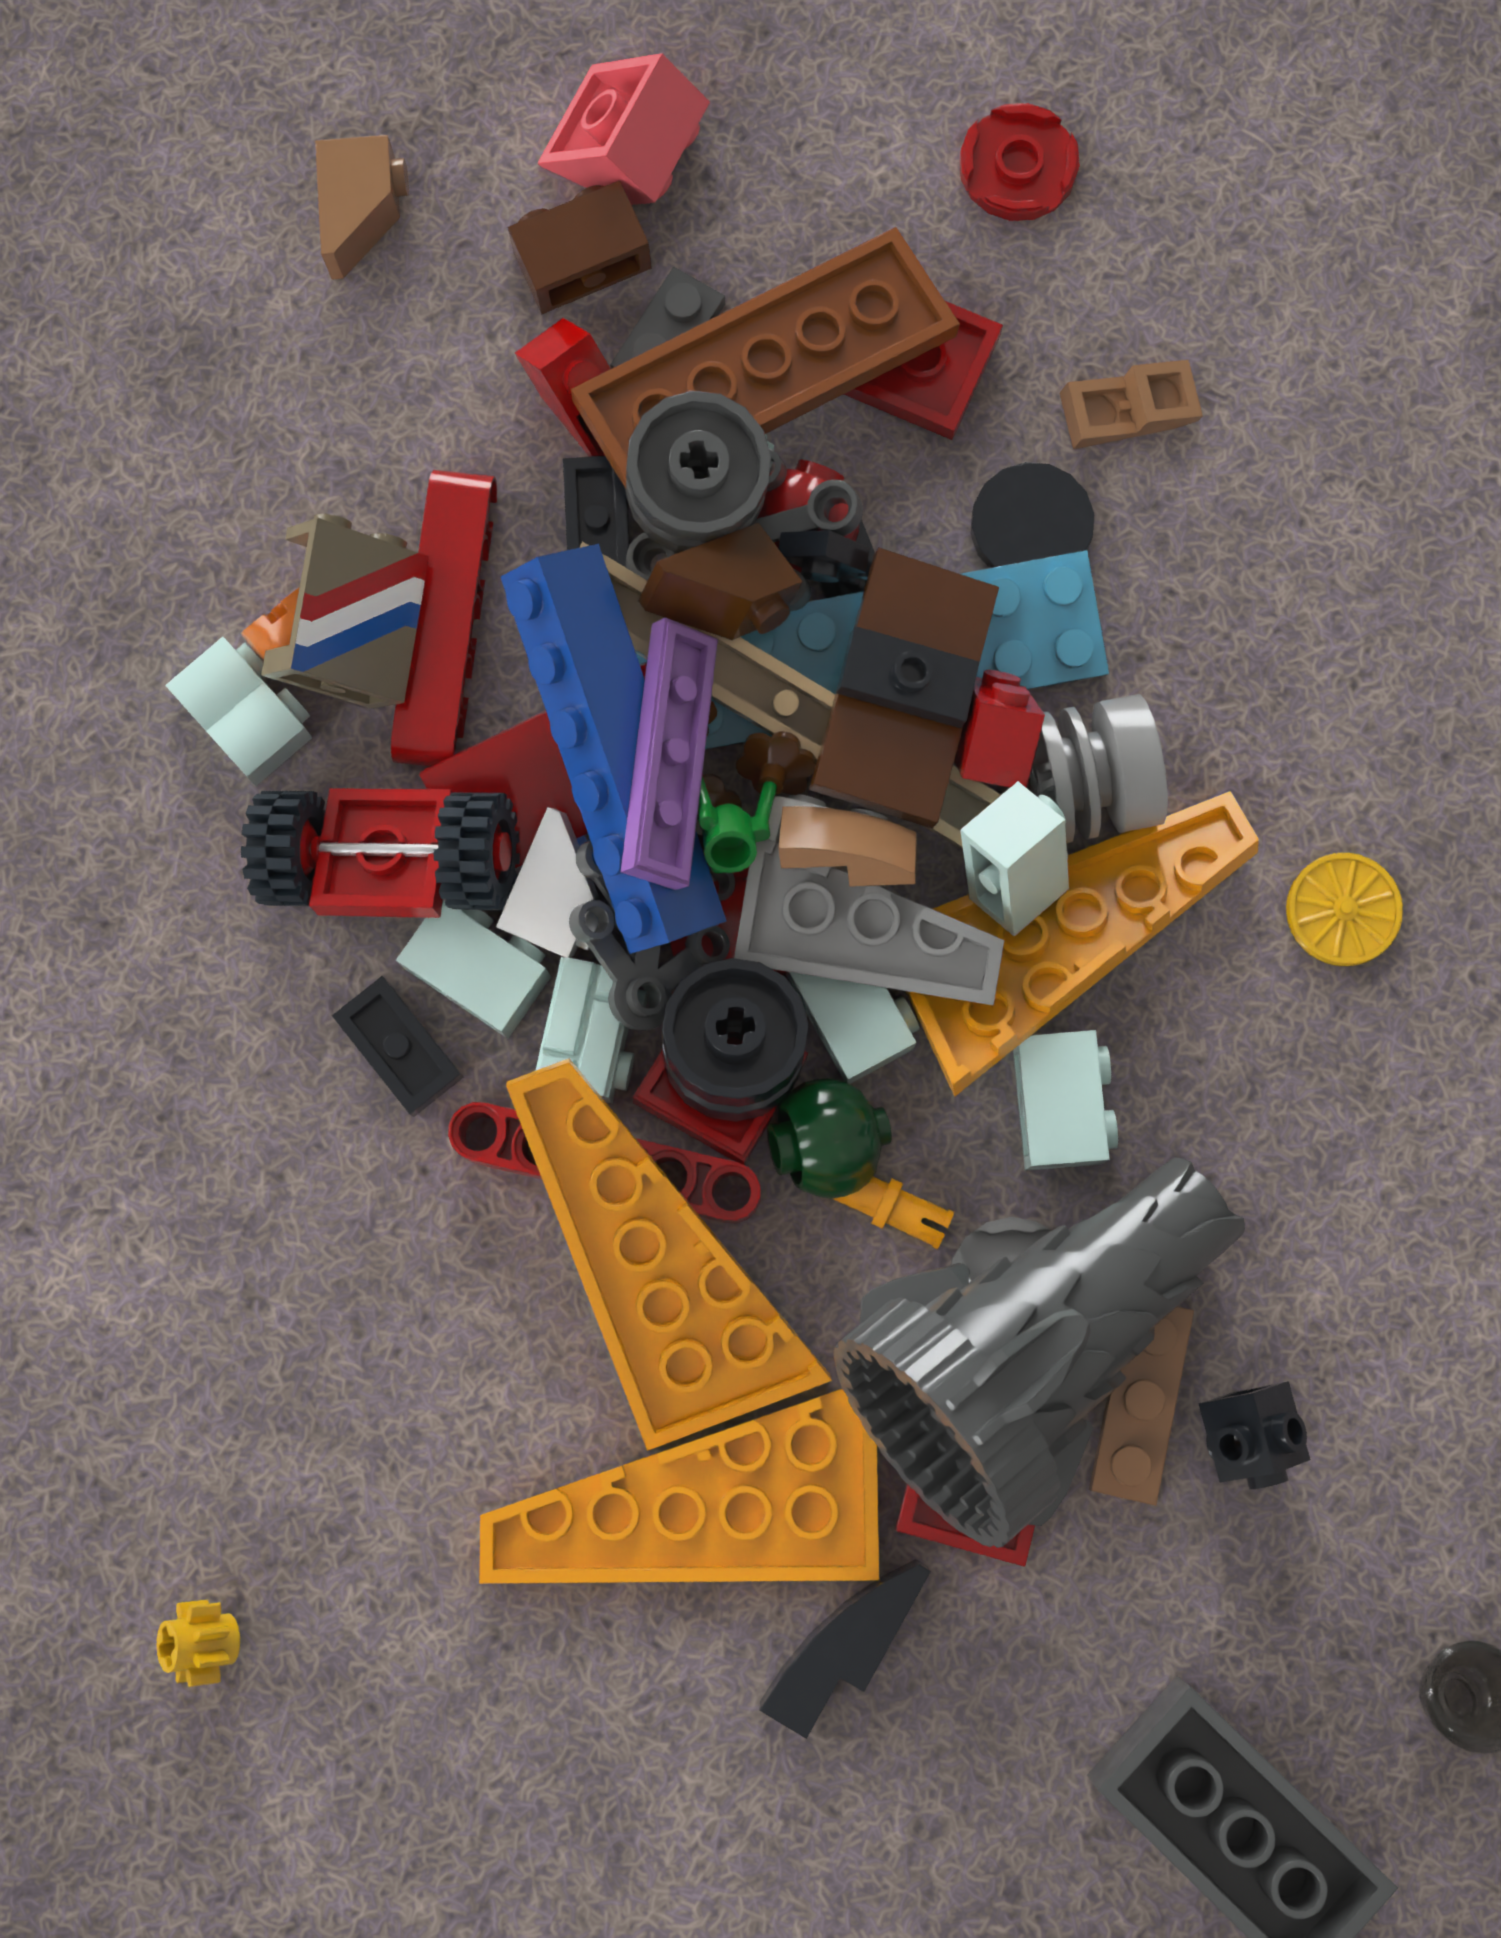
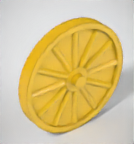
M1341 852L1325 855L1314 860L1298 874L1288 892L1286 916L1292 935L1309 955L1330 965L1356 966L1376 958L1395 940L1402 923L1403 903L1397 884L1381 865L1359 854Z

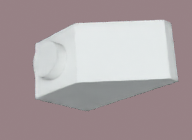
M547 807L496 927L565 958L575 956L578 947L585 950L590 949L586 942L578 940L572 934L569 927L570 914L575 907L583 903L599 900V895L593 880L585 877L577 867L576 853L579 844L566 813ZM587 911L585 914L586 926L591 931L597 932L599 927L598 919L592 912Z

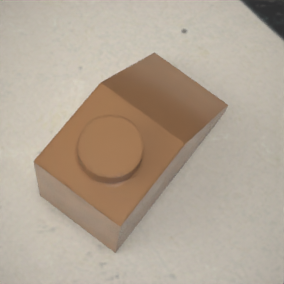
M388 135L315 140L321 255L331 279H343L399 220V197L409 196V178L405 158L395 159Z

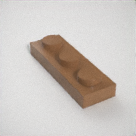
M1176 1307L1155 1326L1154 1340L1121 1369L1126 1379L1107 1396L1089 1486L1090 1491L1154 1506L1157 1505L1194 1310Z

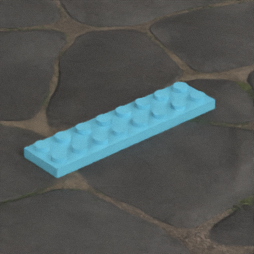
M1087 550L961 573L962 575L999 587L976 677L982 678L984 670L1002 671L1021 678L1020 686H1024L1029 690L1109 674ZM863 592L809 601L803 608L791 611L788 618L774 630L765 634H760L756 630L741 636V638L836 694L849 636L855 625ZM636 654L639 664H642L647 661L643 657ZM712 700L717 708V717L708 725L709 734L706 738L705 750L744 743L746 738L753 733H764L772 736Z

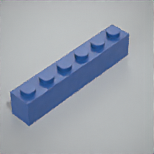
M599 544L538 556L502 575L500 578L506 592L508 608L517 624L528 657L530 672L536 680L550 721L551 734L558 744L572 785L573 798L582 814L593 847L595 862L602 873L615 911L616 924L623 934L629 954L663 945L726 922L727 920L697 832H695L688 887L673 890L621 873L645 679Z

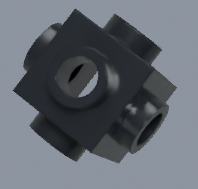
M1289 1381L1241 1390L1199 1403L1207 1434V1449L1215 1463L1220 1483L1246 1478L1249 1489H1259L1288 1481L1286 1469L1311 1460L1306 1445V1427L1302 1418L1297 1413Z

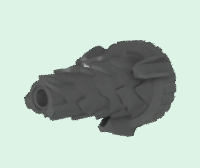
M1174 1157L1150 1174L1117 1203L1110 1205L1089 1219H1083L1069 1229L1066 1225L1055 1228L1036 1241L1012 1262L1005 1256L993 1263L972 1281L969 1278V1268L964 1263H955L947 1267L900 1277L869 1291L861 1300L860 1324L838 1341L834 1347L833 1354L841 1387L846 1393L854 1413L859 1417L862 1426L876 1443L880 1452L897 1470L900 1477L911 1489L915 1490L932 1510L940 1514L952 1527L982 1545L988 1547L994 1545L997 1548L1003 1547L1027 1525L1042 1526L1052 1517L1069 1490L1094 1429L1090 1421L1084 1420L1083 1417L1124 1382L1126 1377L1121 1372V1369L1154 1340L1155 1326L1204 1284L1197 1275L1244 1234V1218L1228 1210L1227 1204L1219 1191L1207 1178L1194 1170L1191 1161Z

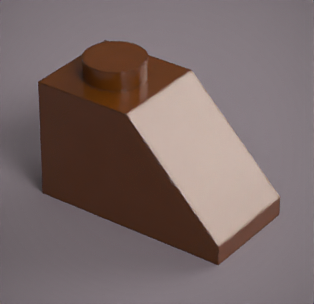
M756 523L657 561L638 602L647 612L729 640H734L756 630L760 634H765L780 626L790 615L791 609L789 605L803 581L762 526Z

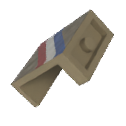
M315 514L312 520L288 527L285 540L307 547L290 644L265 651L261 676L372 709L404 703L429 556L406 549L407 542L400 537L383 533L366 535L352 530L351 521L332 514Z

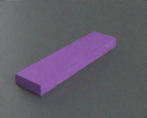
M663 618L652 623L621 873L678 890L688 887L690 883L718 639L668 618Z

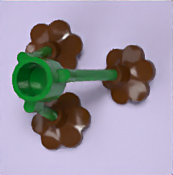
M712 700L710 703L708 725L717 717V708ZM781 731L772 736L764 733H753L745 740L744 752L737 758L736 769L742 777L751 780L754 789L760 793L756 813L753 817H750L742 809V802L735 791L725 789L724 783L719 776L715 774L702 775L696 832L701 847L702 843L704 846L705 860L713 872L733 873L748 868L755 861L757 855L756 842L765 841L770 837L769 818L775 796H778L781 792L789 795H798L806 790L808 777L814 773L817 760L812 752L801 748L799 739L792 733Z

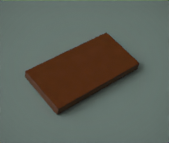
M878 547L872 559L854 627H861L976 660L980 664L999 587ZM836 693L809 790L933 829L939 821L963 726L961 728L953 727Z

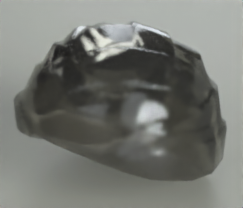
M1464 1641L1442 1649L1429 1662L1420 1680L1419 1698L1424 1713L1442 1737L1468 1752L1484 1755L1501 1751V1650L1495 1645L1481 1641Z

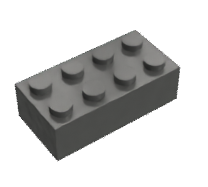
M1178 1676L1172 1680L1087 1774L1097 1790L1248 1938H1355L1398 1889L1385 1874L1218 1712Z

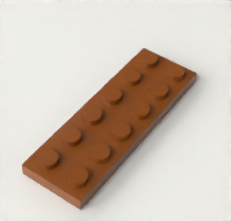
M894 227L572 388V401L626 489L629 439L642 416L664 398L689 391L722 394L745 407L762 427L764 434H767L957 337L960 323L897 227Z

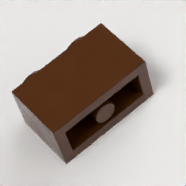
M620 180L605 187L601 185L588 187L579 192L573 200L550 210L541 208L530 211L518 223L507 227L513 253L541 315L652 269L649 242Z

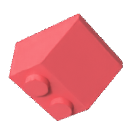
M663 53L594 64L590 67L537 164L586 188L595 185L605 187L620 180L631 205L656 203L670 187L673 179L672 171L683 151L696 139L700 130L699 122L710 101Z

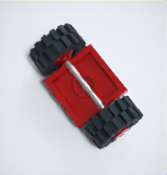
M329 788L326 810H323L325 801L322 797H317L318 793L314 791H261V794H256L252 798L254 806L248 805L245 814L250 822L249 824H243L241 834L247 838L246 846H241V858H247V865L242 870L244 879H251L247 889L250 895H256L255 901L258 904L267 906H310L317 915L440 918L443 899H446L445 905L452 909H504L513 889L512 885L515 884L518 877L515 871V865L520 864V853H516V844L520 842L519 831H515L518 820L516 812H512L513 803L511 799H507V794L453 793L451 789Z

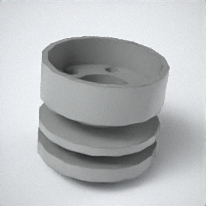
M1141 694L1095 703L1091 723L1092 732L1090 733L1087 732L1084 722L1074 706L1060 710L1058 728L1050 712H1043L1045 717L1029 776V785L1034 795L1037 797L1039 795L1049 797L1063 812L1066 819V843L1073 842L1075 822L1084 839L1099 836L1101 807L1106 808L1108 816L1118 833L1165 823L1168 809V791L1163 753L1154 718L1147 701Z

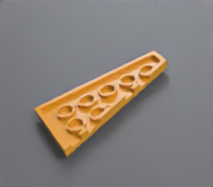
M1231 791L1166 816L1165 823L1162 825L1131 830L1068 855L1069 890L1015 936L1011 935L970 900L969 894L933 908L937 912L1004 940L994 1005L905 991L954 1097L1258 853L1259 838Z
M570 1058L507 1081L506 1087L647 1451L832 1381L830 1373Z
M843 1389L824 1394L480 1515L479 1584L879 1580L877 1445L862 1426L859 1417L854 1413Z

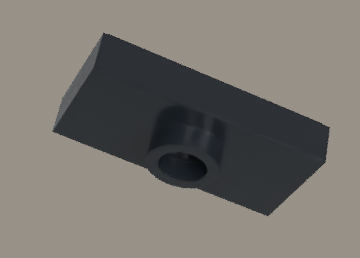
M855 626L849 636L836 693L961 728L967 721L979 661Z

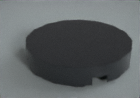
M1024 462L1002 469L984 484L973 505L970 534L978 556L987 566L990 565L991 568L1064 555L1088 549L1093 538L1094 511L1086 490L1071 474L1051 464Z

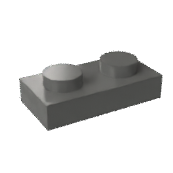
M673 267L611 362V369L718 316L726 304L725 295Z

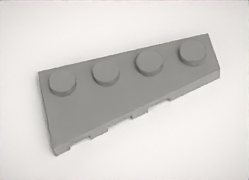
M770 839L756 842L757 855L748 870L734 958L761 962L775 970L994 1005L1004 945L1003 939L894 894L882 887H849L848 873L834 867L781 869L779 844Z

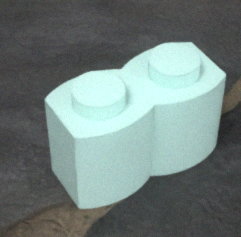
M222 637L165 686L248 779L257 786L312 739V736L302 725L310 715L286 688L276 695L261 679L264 677L261 676L263 662L245 642L235 650Z

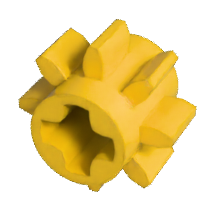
M207 1599L177 1603V1619L163 1621L157 1634V1656L161 1668L166 1673L176 1672L175 1681L177 1683L187 1682L189 1687L221 1682L219 1666L234 1664L240 1651V1632L236 1619L230 1613L221 1614L220 1602L209 1604Z

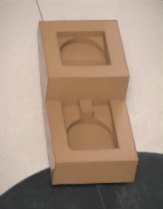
M1189 359L1133 365L1124 376L1068 382L1059 393L1073 449L1171 430L1198 422L1203 417Z
M784 806L782 808L778 846L781 869L847 866L849 887L916 884L917 834L915 831L878 817L853 811L808 806Z

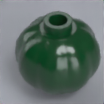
M827 1078L803 1082L789 1093L788 1097L778 1107V1123L768 1125L767 1139L771 1159L779 1175L790 1173L794 1185L802 1191L818 1197L834 1199L855 1193L870 1182L877 1171L881 1147L891 1144L892 1133L889 1118L883 1107L873 1108L863 1093L851 1084Z

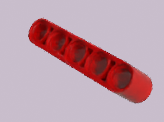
M433 470L431 472L418 553L429 556L405 701L395 706L391 736V758L394 763L430 767L455 755L457 738H463L469 698L463 697L465 678L472 679L477 638H471L474 619L480 620L486 580L480 579L482 561L489 560L494 522L488 521L490 503H497V480L495 476Z
M472 1102L462 1106L453 1114L449 1123L448 1137L452 1147L459 1155L478 1165L542 1180L538 1167L530 1162L527 1155L529 1144L516 1110L485 1102ZM479 1118L493 1119L497 1126V1137L494 1143L482 1151L471 1150L466 1142V1131L469 1125ZM637 1139L658 1166L661 1163L673 1161L681 1164L686 1169L687 1182L680 1193L700 1217L723 1223L737 1224L748 1220L757 1211L761 1202V1187L756 1174L749 1167L739 1162ZM728 1176H737L744 1179L751 1189L748 1203L736 1211H726L720 1208L713 1198L717 1183Z

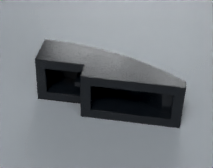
M915 1559L885 1574L879 1580H875L841 1604L808 1635L785 1662L760 1700L759 1711L807 1739L840 1678L864 1692L931 1572L928 1566Z

